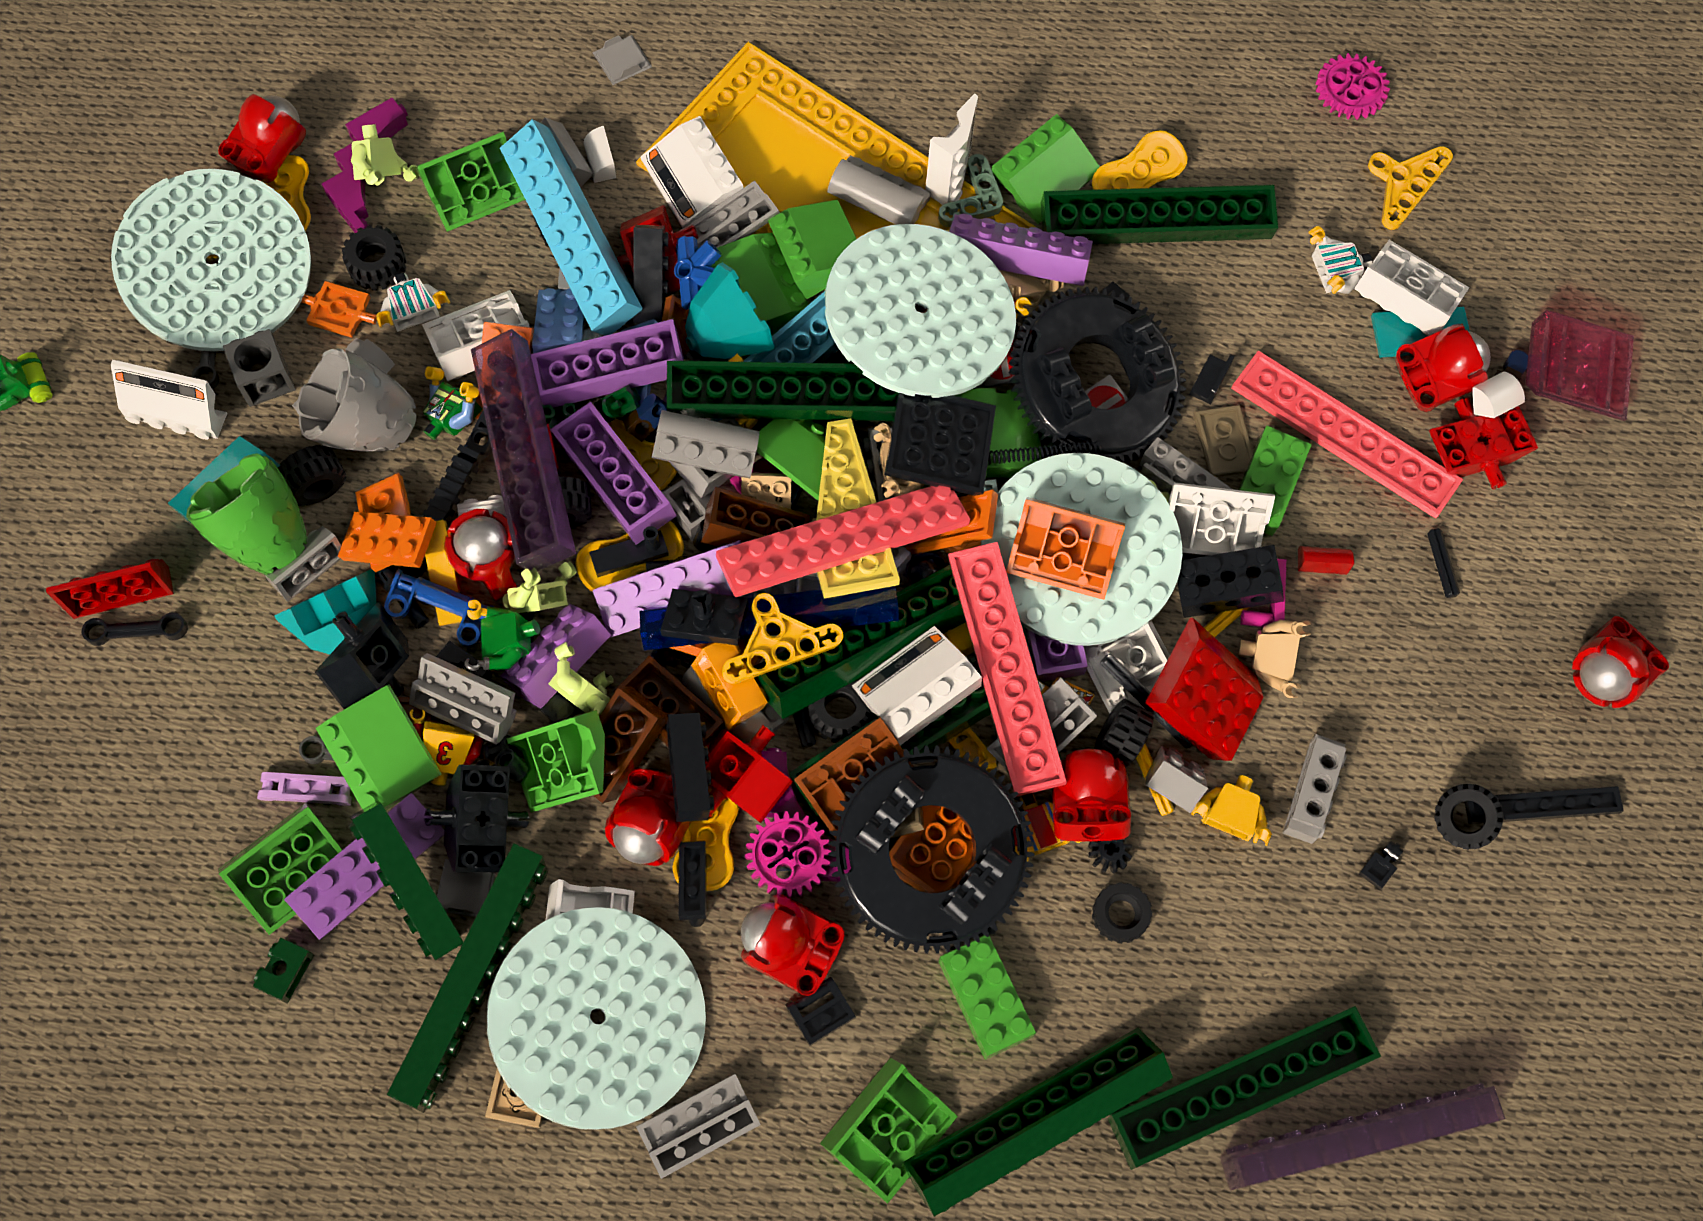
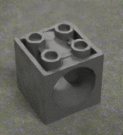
M270 329L258 331L251 336L236 339L229 344L223 345L237 387L250 407L296 391L282 351ZM269 361L263 369L248 372L256 363Z

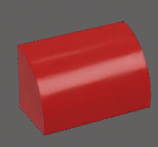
M1298 547V571L1347 575L1354 566V556L1351 549Z

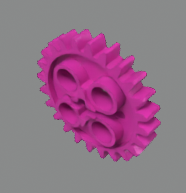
M1347 53L1345 59H1343L1339 54L1336 60L1330 58L1329 63H1324L1319 71L1315 83L1317 85L1316 92L1320 93L1318 100H1325L1323 107L1331 106L1330 113L1337 110L1338 117L1344 113L1348 120L1351 115H1354L1355 119L1358 120L1362 114L1366 119L1369 113L1375 115L1377 109L1381 110L1387 100V95L1390 91V88H1388L1390 81L1385 80L1387 73H1380L1382 66L1374 67L1375 60L1368 63L1367 56L1361 60L1358 54L1351 58L1350 54Z
M785 811L783 819H780L778 814L774 813L775 821L773 822L768 818H764L766 826L762 827L757 824L756 828L759 834L750 833V838L754 843L746 844V848L751 850L752 853L745 854V859L753 860V862L747 865V869L756 870L751 875L752 880L761 878L758 887L761 888L767 884L768 894L776 889L779 895H782L783 891H787L788 897L792 898L793 891H797L801 897L802 888L804 887L809 892H812V882L817 885L821 884L817 876L827 875L822 866H830V861L824 859L831 852V850L824 849V847L829 845V839L821 840L825 831L820 830L816 832L818 822L816 821L809 825V816L804 817L802 821L799 820V812H796L793 818H789L788 811ZM789 831L799 833L800 837L796 842H788L785 839ZM805 841H808V842H809V844H808L807 846H804V847H802V848L797 849L796 851H794V850H795L796 848H798L803 842H805ZM767 845H773L777 848V852L774 856L767 857L763 854V849ZM786 849L789 852L794 851L792 853L793 859L789 860V858L787 857L783 858V851ZM803 853H810L814 856V860L811 864L804 865L799 861L800 856ZM783 858L774 867L768 868V865L770 863L776 862L777 860ZM780 868H789L792 871L790 877L787 879L779 878L777 871Z

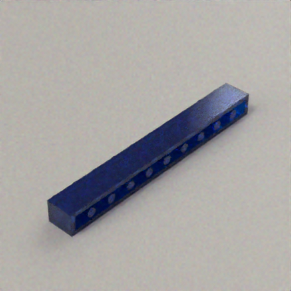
M895 586L825 599L822 589L771 595L774 597L780 613L813 628L827 624L849 627L899 621ZM755 597L748 598L749 605L740 639L750 638L757 624L752 612V602ZM765 599L759 600L756 604L761 612H768L771 609L770 602ZM667 608L639 611L640 634L644 650L712 643L662 636L661 627ZM770 623L766 626V632L770 636L779 635L780 627L775 623Z

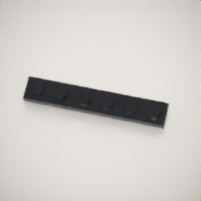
M1618 786L1495 795L1503 809V822L1620 814L1624 811ZM1464 801L1468 824L1484 823L1485 812L1483 808L1474 801Z

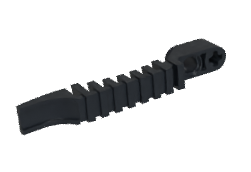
M491 405L484 408L466 444L464 446L460 444L457 449L460 453L453 455L451 459L453 462L451 466L447 467L445 477L441 478L439 488L436 487L434 491L435 496L433 499L430 498L428 502L429 507L427 510H424L423 517H431L435 521L445 520L449 527L450 522L446 518L448 515L453 517L455 513L452 509L453 505L460 503L459 494L464 495L467 490L463 487L464 484H471L473 479L469 476L470 473H478L479 463L495 451L508 426V417L500 408ZM488 436L487 443L480 446L481 438ZM424 556L420 568L401 566L399 569L412 577H421L427 568L426 557Z

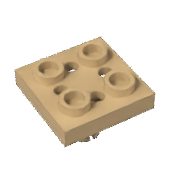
M751 473L750 479L742 477L741 495L752 496V498L757 497L758 500L791 509L792 480L785 474Z
M497 1068L485 1117L540 1128L543 1116L524 1104L514 1091L507 1086Z

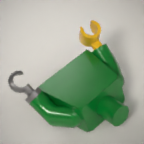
M470 600L468 602L470 608L477 609L475 611L467 610L470 619L477 620L481 616H485V618L481 619L482 660H477V665L472 666L468 663L470 659H466L465 666L471 671L478 670L480 667H483L484 670L496 671L510 669L519 659L530 653V637L540 634L541 631L536 620L527 621L518 612L490 606H487V609L481 608V604L477 600Z

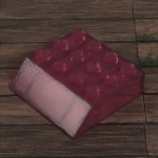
M1545 310L1531 325L1525 384L1537 396L1626 421L1634 336Z

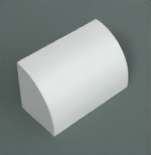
M601 126L589 132L584 139L589 166L594 173L592 175L594 183L616 178L615 166L604 126Z
M1502 372L1472 387L1475 415L1495 418L1525 402L1521 384L1513 375L1507 372Z

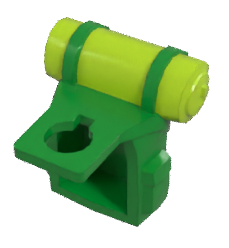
M24 353L17 358V361H12L0 354V411H4L28 397H31L33 402L36 403L52 399L51 386L44 374L42 362L36 353Z

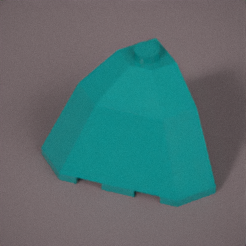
M723 262L716 266L691 301L685 325L687 346L691 351L694 350L702 357L723 359L732 358L736 354L744 356L775 349L769 326L765 320L759 319L755 314L754 309H756V305L749 293L741 291L738 281L739 277L735 270Z
M369 569L274 616L280 624L310 649L330 655L344 640L343 634L333 624L332 619L336 618L337 614L345 611L353 623L357 625L376 604L375 572Z

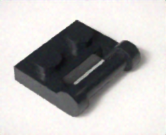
M831 976L824 980V984L819 986L814 994L804 995L795 1002L791 1000L785 1004L809 1046H812L856 1018ZM828 993L833 995L834 999L806 1016L802 1017L799 1011Z

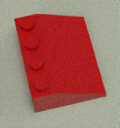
M150 559L143 564L135 566L125 565L118 570L110 572L101 571L94 576L86 578L77 577L69 582L46 588V593L73 619L174 594L170 568L163 559Z

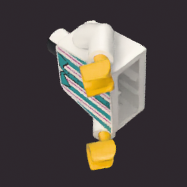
M1320 226L1314 227L1308 232L1313 236L1310 239V243L1318 244L1312 254V258L1326 293L1332 292L1335 294L1340 292L1349 294L1360 281L1364 267L1371 266V254L1369 252L1358 254L1355 244L1331 239L1325 235L1324 230Z
M400 273L394 277L396 285L387 289L388 297L384 299L381 311L376 314L380 328L382 325L390 323V326L395 325L398 332L440 317L437 308L440 309V305L443 303L450 304L451 302L445 291H438L429 284H422L419 278L409 280L407 274Z

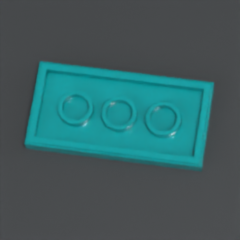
M1456 307L1442 330L1455 324H1463L1465 330L1470 332L1465 307ZM1377 312L1371 315L1379 358L1396 357L1397 350L1402 345L1411 344L1429 336L1413 324L1404 322L1400 316L1393 312ZM1409 352L1402 353L1400 356H1410L1412 354Z

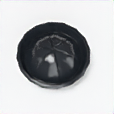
M930 551L919 552L913 555L907 563L905 569L906 577L912 585L948 565L944 558L937 553Z

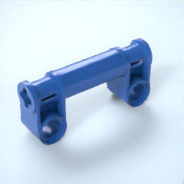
M401 569L397 570L384 604L385 611L392 619L399 620L406 617L413 600L417 599L462 617L457 630V638L462 646L473 647L480 641L481 619H484L485 616L473 620L467 614V610H477L468 606V602L474 600V598L422 577H412L403 573ZM394 601H401L404 604V608L400 613L390 611V605ZM481 604V608L487 609L486 605ZM466 629H472L475 631L476 637L472 641H464L461 637L462 632Z

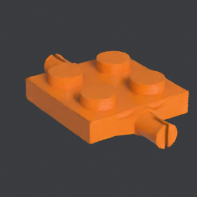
M324 281L321 290L314 297L304 294L301 303L311 306V311L306 320L308 325L353 338L361 321L374 325L377 321L376 314L366 312V307L371 299L368 293Z

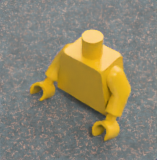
M1239 775L1235 785L1225 783L1222 788H1213L1202 796L1191 812V815L1199 813L1202 816V823L1243 840L1249 841L1254 835L1253 843H1257L1258 839H1261L1265 842V846H1268L1272 835L1268 829L1264 807L1260 804V796L1250 792L1253 780L1247 776Z

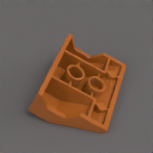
M880 717L794 780L830 831H837L838 826L832 824V821H840L841 816H838L835 811L844 810L845 807L839 802L840 800L848 802L850 799L845 795L846 791L854 793L855 790L851 783L860 785L862 782L858 776L862 775L865 778L869 776L866 768H870L874 772L877 770L874 764L876 761L884 766L883 758L885 756L890 761H894L893 753L897 752L900 758L904 757L903 750Z

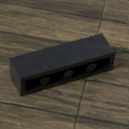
M636 225L634 227V293L643 309L633 317V324H640L652 319L658 323L662 322L665 306L664 295H668L669 281L665 280V271L669 270V256H665V247L669 246V232H665V226Z
M700 713L668 714L666 729L676 822L708 820L710 811L714 810L713 794L709 795L708 786H711V771L706 770L705 762L709 760L708 746H703V738L706 737L705 722H701Z

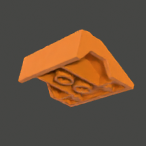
M1027 497L1006 573L1104 600L1125 529V523Z

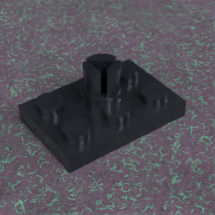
M672 588L661 627V635L664 637L738 646L749 605L748 597L708 593L706 590L689 591Z

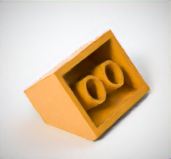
M713 643L701 650L691 666L727 729L730 731L761 711L768 703L767 695L764 689L758 686L754 678L737 684L725 681L722 677L724 664L729 659L740 656L741 650L737 645ZM744 662V665L740 668L730 665V670L727 673L738 677L740 670L746 669L747 674L750 672Z

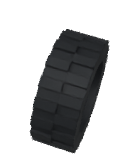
M1119 882L1115 885L1107 886L1105 890L1103 889L1093 904L1092 920L1095 922V928L1111 942L1116 941L1122 944L1123 942L1130 943L1135 939L1137 940L1151 923L1152 905L1147 899L1148 896L1139 887H1134L1130 883L1122 884V882ZM1122 900L1132 905L1135 917L1129 925L1119 926L1110 919L1109 908L1116 901Z

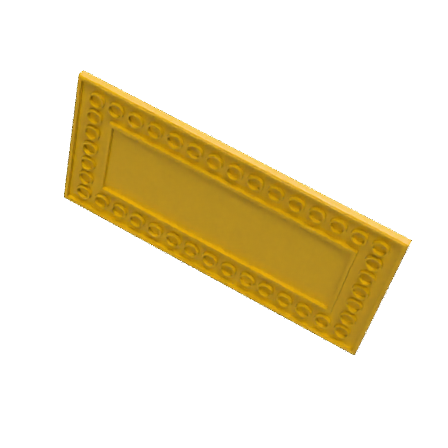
M750 42L743 46L645 151L646 153L679 125L700 116L742 182L743 188L756 181L780 213L788 208L838 200L857 239L875 229L896 224L827 192L831 177L842 159L847 160L851 155L925 190L929 157ZM640 157L636 164L647 171ZM966 181L963 182L962 195L959 200L976 196L974 187ZM930 197L929 202L920 211L919 218L914 224L932 226L948 232L951 228L940 224L938 215L942 205ZM989 201V204L996 206L992 201ZM971 205L964 208L967 213H975L977 211L976 207ZM1002 206L999 214L987 217L995 220L997 223H1015L1023 228L1036 227L1005 206ZM949 212L945 213V215H948L949 218L953 217V215H950ZM767 223L753 234L773 233L769 223Z

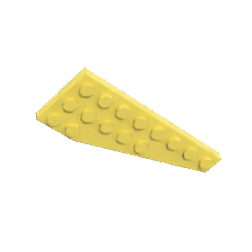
M851 418L827 422L816 521L877 503ZM890 548L885 549L884 552L874 555L870 554L858 560L849 561L848 563L817 572L824 599L896 586L900 582Z

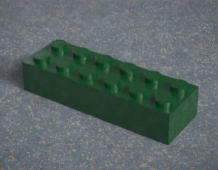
M378 800L350 816L352 823L348 825L357 841L361 838L364 840L366 846L362 850L371 864L377 862L380 867L375 872L385 887L390 885L394 892L389 895L399 911L403 908L406 911L407 915L403 919L412 934L419 933L421 938L416 941L425 956L432 955L434 960H437L462 945L463 940L382 803Z

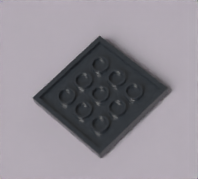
M898 393L884 475L934 487L939 485L946 486L956 492L973 496L982 495L984 493L996 405L953 395L932 398L931 395L915 394V396Z

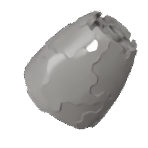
M338 348L330 349L323 353L322 360L314 369L308 383L301 388L296 411L299 414L300 430L306 439L318 442L323 446L342 450H395L400 447L399 442L404 443L416 422V414L413 412V409L416 408L414 399L397 381L359 355Z

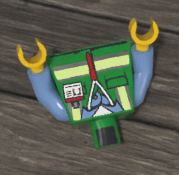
M426 367L425 377L432 380V384L429 385V402L423 410V414L430 420V424L424 429V433L433 440L442 431L455 436L483 410L473 399L479 395V390L472 383L463 382L460 389L445 382L439 384V381L444 378V371L441 368Z

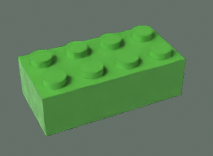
M1267 425L1258 439L1238 490L1275 494L1270 521L1265 525L1264 533L1273 536L1280 526L1312 444Z
M990 936L981 937L980 942H971L970 947L964 945L960 947V950L955 949L940 956L938 962L985 1060L1035 1036L1036 1031Z

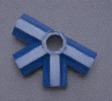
M693 236L680 237L676 242L678 263L674 268V274L679 279L681 305L685 310L690 308L692 299L715 268L711 266L721 257L720 251L708 240L698 249L697 239Z

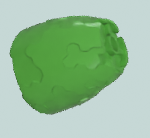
M255 453L243 457L237 466L222 474L215 481L205 482L191 496V504L187 509L186 518L200 532L199 534L236 562L259 573L269 575L274 572L272 568L282 569L302 554L304 545L307 544L306 529L296 499L277 466L266 456Z

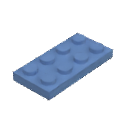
M570 288L538 290L532 343L533 353L583 341L585 317Z

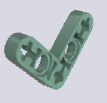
M974 154L968 159L967 172L976 196L942 205L938 215L941 225L951 227L955 214H969L973 218L983 219L1001 212L1003 197L985 156ZM977 163L978 166H981V174H979V170L974 164ZM981 181H988L991 187L984 189L979 186V183ZM989 201H992L996 206L989 204ZM971 205L976 207L977 211L975 213H967L964 208ZM949 212V214L953 215V217L949 218V216L945 215V213Z

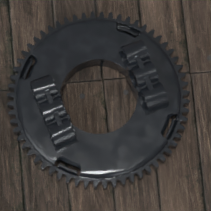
M1077 287L1074 292L1068 289L1065 294L1061 291L1057 297L1052 295L1049 300L1046 299L1042 305L1039 304L1029 314L1015 336L1016 341L1012 344L1013 350L1010 356L1013 358L1010 360L1009 365L1013 367L1008 373L1014 375L1009 382L1016 384L1011 389V392L1018 393L1014 401L1021 402L1017 409H1024L1025 413L1022 415V418L1028 417L1030 419L1027 426L1034 425L1036 428L1033 433L1040 432L1042 434L1040 440L1048 439V445L1050 446L1052 444L1056 446L1058 444L1062 445L1063 443L1065 445L1067 443L1070 445L1072 443L1076 444V442L1068 438L1064 441L1067 435L1071 434L1089 443L1098 440L1102 448L1101 456L1109 457L1125 464L1132 460L1135 461L1143 457L1145 451L1157 437L1163 441L1168 438L1167 434L1174 430L1172 427L1178 423L1176 419L1181 416L1179 411L1184 408V405L1180 402L1186 398L1181 394L1186 391V388L1180 386L1186 382L1185 378L1180 377L1185 373L1184 369H1179L1183 361L1176 359L1181 353L1173 351L1177 344H1170L1169 340L1173 337L1172 335L1165 336L1164 333L1167 327L1160 329L1159 325L1162 321L1154 322L1152 319L1155 314L1152 313L1148 316L1146 314L1147 307L1140 310L1139 301L1135 305L1131 304L1132 297L1125 301L1123 300V293L1115 297V290H1112L1107 295L1106 288L1099 293L1097 287H1094L1091 292L1088 287H1085L1083 291ZM1035 330L1037 337L1033 344L1032 352H1028L1029 344L1033 337L1030 333ZM1085 343H1094L1105 346L1118 355L1130 380L1129 395L1123 406L1115 409H1099L1091 405L1088 395L1083 387H1081L1080 378L1071 365L1069 352L1073 347ZM1092 443V445H1091V447H1092V454H1094V450H1093L1094 445H1093V443ZM1097 443V444H1096V447H1097V454H1096V455H1100L1099 452H1098V443Z
M928 745L924 746L923 753H919L918 748L914 747L913 755H910L907 749H903L904 757L900 758L897 752H894V761H890L885 756L883 758L884 766L876 761L874 763L876 771L873 772L870 768H866L869 776L865 778L859 775L858 778L862 782L860 785L851 783L855 790L854 793L846 791L845 795L850 799L848 802L841 800L839 802L845 807L844 810L835 811L841 818L840 821H832V824L838 826L837 831H830L829 834L836 836V841L828 842L829 845L836 846V851L828 853L829 856L836 857V861L831 862L829 865L838 869V871L831 875L832 877H840L841 880L835 884V887L843 886L844 891L839 896H848L849 899L844 903L845 907L854 905L855 908H853L850 914L852 916L857 913L861 914L857 922L860 924L867 920L868 924L865 929L868 931L874 926L876 928L875 937H878L883 932L885 934L883 938L885 943L890 937L894 938V947H897L899 942L902 941L904 950H907L909 945L913 944L914 952L917 953L919 947L923 946L925 954H928L930 946H933L936 954H939L940 946H944L947 953L950 952V944H954L956 950H960V942L962 941L967 947H970V938L973 937L976 942H980L979 933L989 937L987 928L990 927L997 931L998 928L995 922L998 920L1001 923H1005L1006 921L1002 916L1004 913L1012 916L1013 913L1009 906H1019L1014 898L1016 896L1024 897L1019 888H1028V885L1022 880L1023 877L1032 876L1025 872L1026 867H1033L1034 864L1027 862V857L1035 856V853L1027 851V847L1035 845L1034 842L1027 841V837L1033 835V832L1025 831V827L1030 825L1031 821H1023L1022 819L1028 812L1019 811L1018 809L1023 804V801L1015 802L1013 800L1018 795V792H1008L1012 784L1009 783L1004 786L1001 784L1005 776L1002 775L996 779L994 775L997 769L994 768L988 772L986 770L988 762H984L979 766L978 756L972 762L969 761V752H966L963 758L959 757V749H956L953 755H950L949 747H945L943 753H940L939 746H935L933 753H930ZM934 759L938 760L935 765L911 767L908 763L910 761L912 765L934 762ZM927 805L940 806L958 815L966 824L973 842V856L970 864L950 888L937 892H923L909 887L894 871L889 856L890 837L894 835L900 824L914 809ZM1015 826L1017 837V851H1019V855L1015 852V840L1013 834V829ZM842 843L849 846L851 869L848 873H844V870L847 869L845 846H841ZM952 931L956 934L954 936H952V934L943 936H929V939H927V936L931 933H944Z

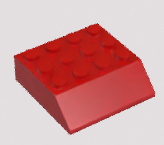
M1190 618L1145 703L1208 758L1232 761L1264 696L1257 676L1194 618Z

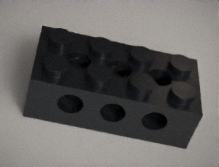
M1275 545L1186 559L1181 562L1177 583L1184 618L1284 602Z

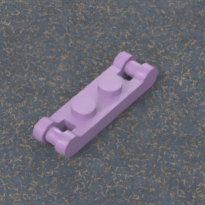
M262 772L260 781L263 784L262 789L258 791L257 799L351 806V789L344 777ZM273 783H279L278 790H272ZM333 786L340 787L339 794H332Z

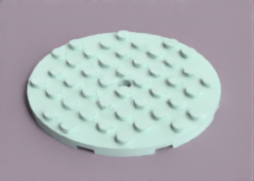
M198 169L186 171L183 175L171 179L165 178L157 182L132 202L124 213V218L114 235L111 254L112 271L118 291L132 315L149 331L172 344L188 349L224 351L223 345L229 344L233 340L243 339L258 331L268 329L274 333L285 324L299 307L310 279L311 252L307 234L297 213L273 188L257 179L255 181L234 171ZM209 255H217L219 257L218 264L206 263V258Z
M897 224L870 231L860 236L844 249L833 265L826 284L825 316L828 328L837 347L849 362L852 361L863 371L862 374L898 393L915 396V394L931 395L932 398H939L971 390L982 384L986 378L1000 367L1014 339L1016 328L1015 305L1003 275L995 264L976 246L940 228L920 224ZM918 304V306L927 308V312H918L915 306Z
M1089 453L1059 454L1028 465L1010 478L997 493L998 500L993 537L982 540L981 546L998 542L1005 570L1007 569L1027 497L1125 523V529L1104 600L1007 573L1021 625L1039 636L1060 641L1059 643L1100 645L1117 641L1119 638L1135 633L1147 625L1165 606L1175 588L1181 569L1182 540L1176 517L1173 511L1169 510L1170 505L1163 494L1137 470L1120 461L1101 455Z
M594 907L571 910L556 915L529 931L512 948L501 964L492 984L487 1006L489 1047L498 1071L507 1086L514 1091L527 1107L555 1123L578 1129L597 1130L625 1126L652 1114L665 1105L679 1091L691 1074L698 1060L705 1033L706 1012L702 987L698 975L684 950L669 934L653 922L639 915L614 908ZM601 1009L604 1013L605 1021L602 1024L592 1022L590 1018L592 1010Z

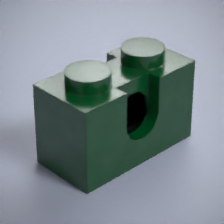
M280 937L278 943L275 942L268 952L270 960L265 968L261 967L257 971L253 987L288 1004L315 955ZM286 963V971L282 975H276L277 967L280 964Z

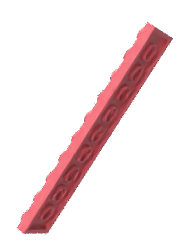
M1257 351L1232 385L1231 389L1435 519L1463 481L1457 475L1448 474L1446 469L1260 351Z
M930 486L717 550L716 558L734 596L739 597L842 565L849 561H855L870 554L874 555L884 552L887 548H897L968 526L970 518L954 490L946 486Z
M998 542L948 554L1013 792H1018L1016 796L1018 797L1066 785V778Z

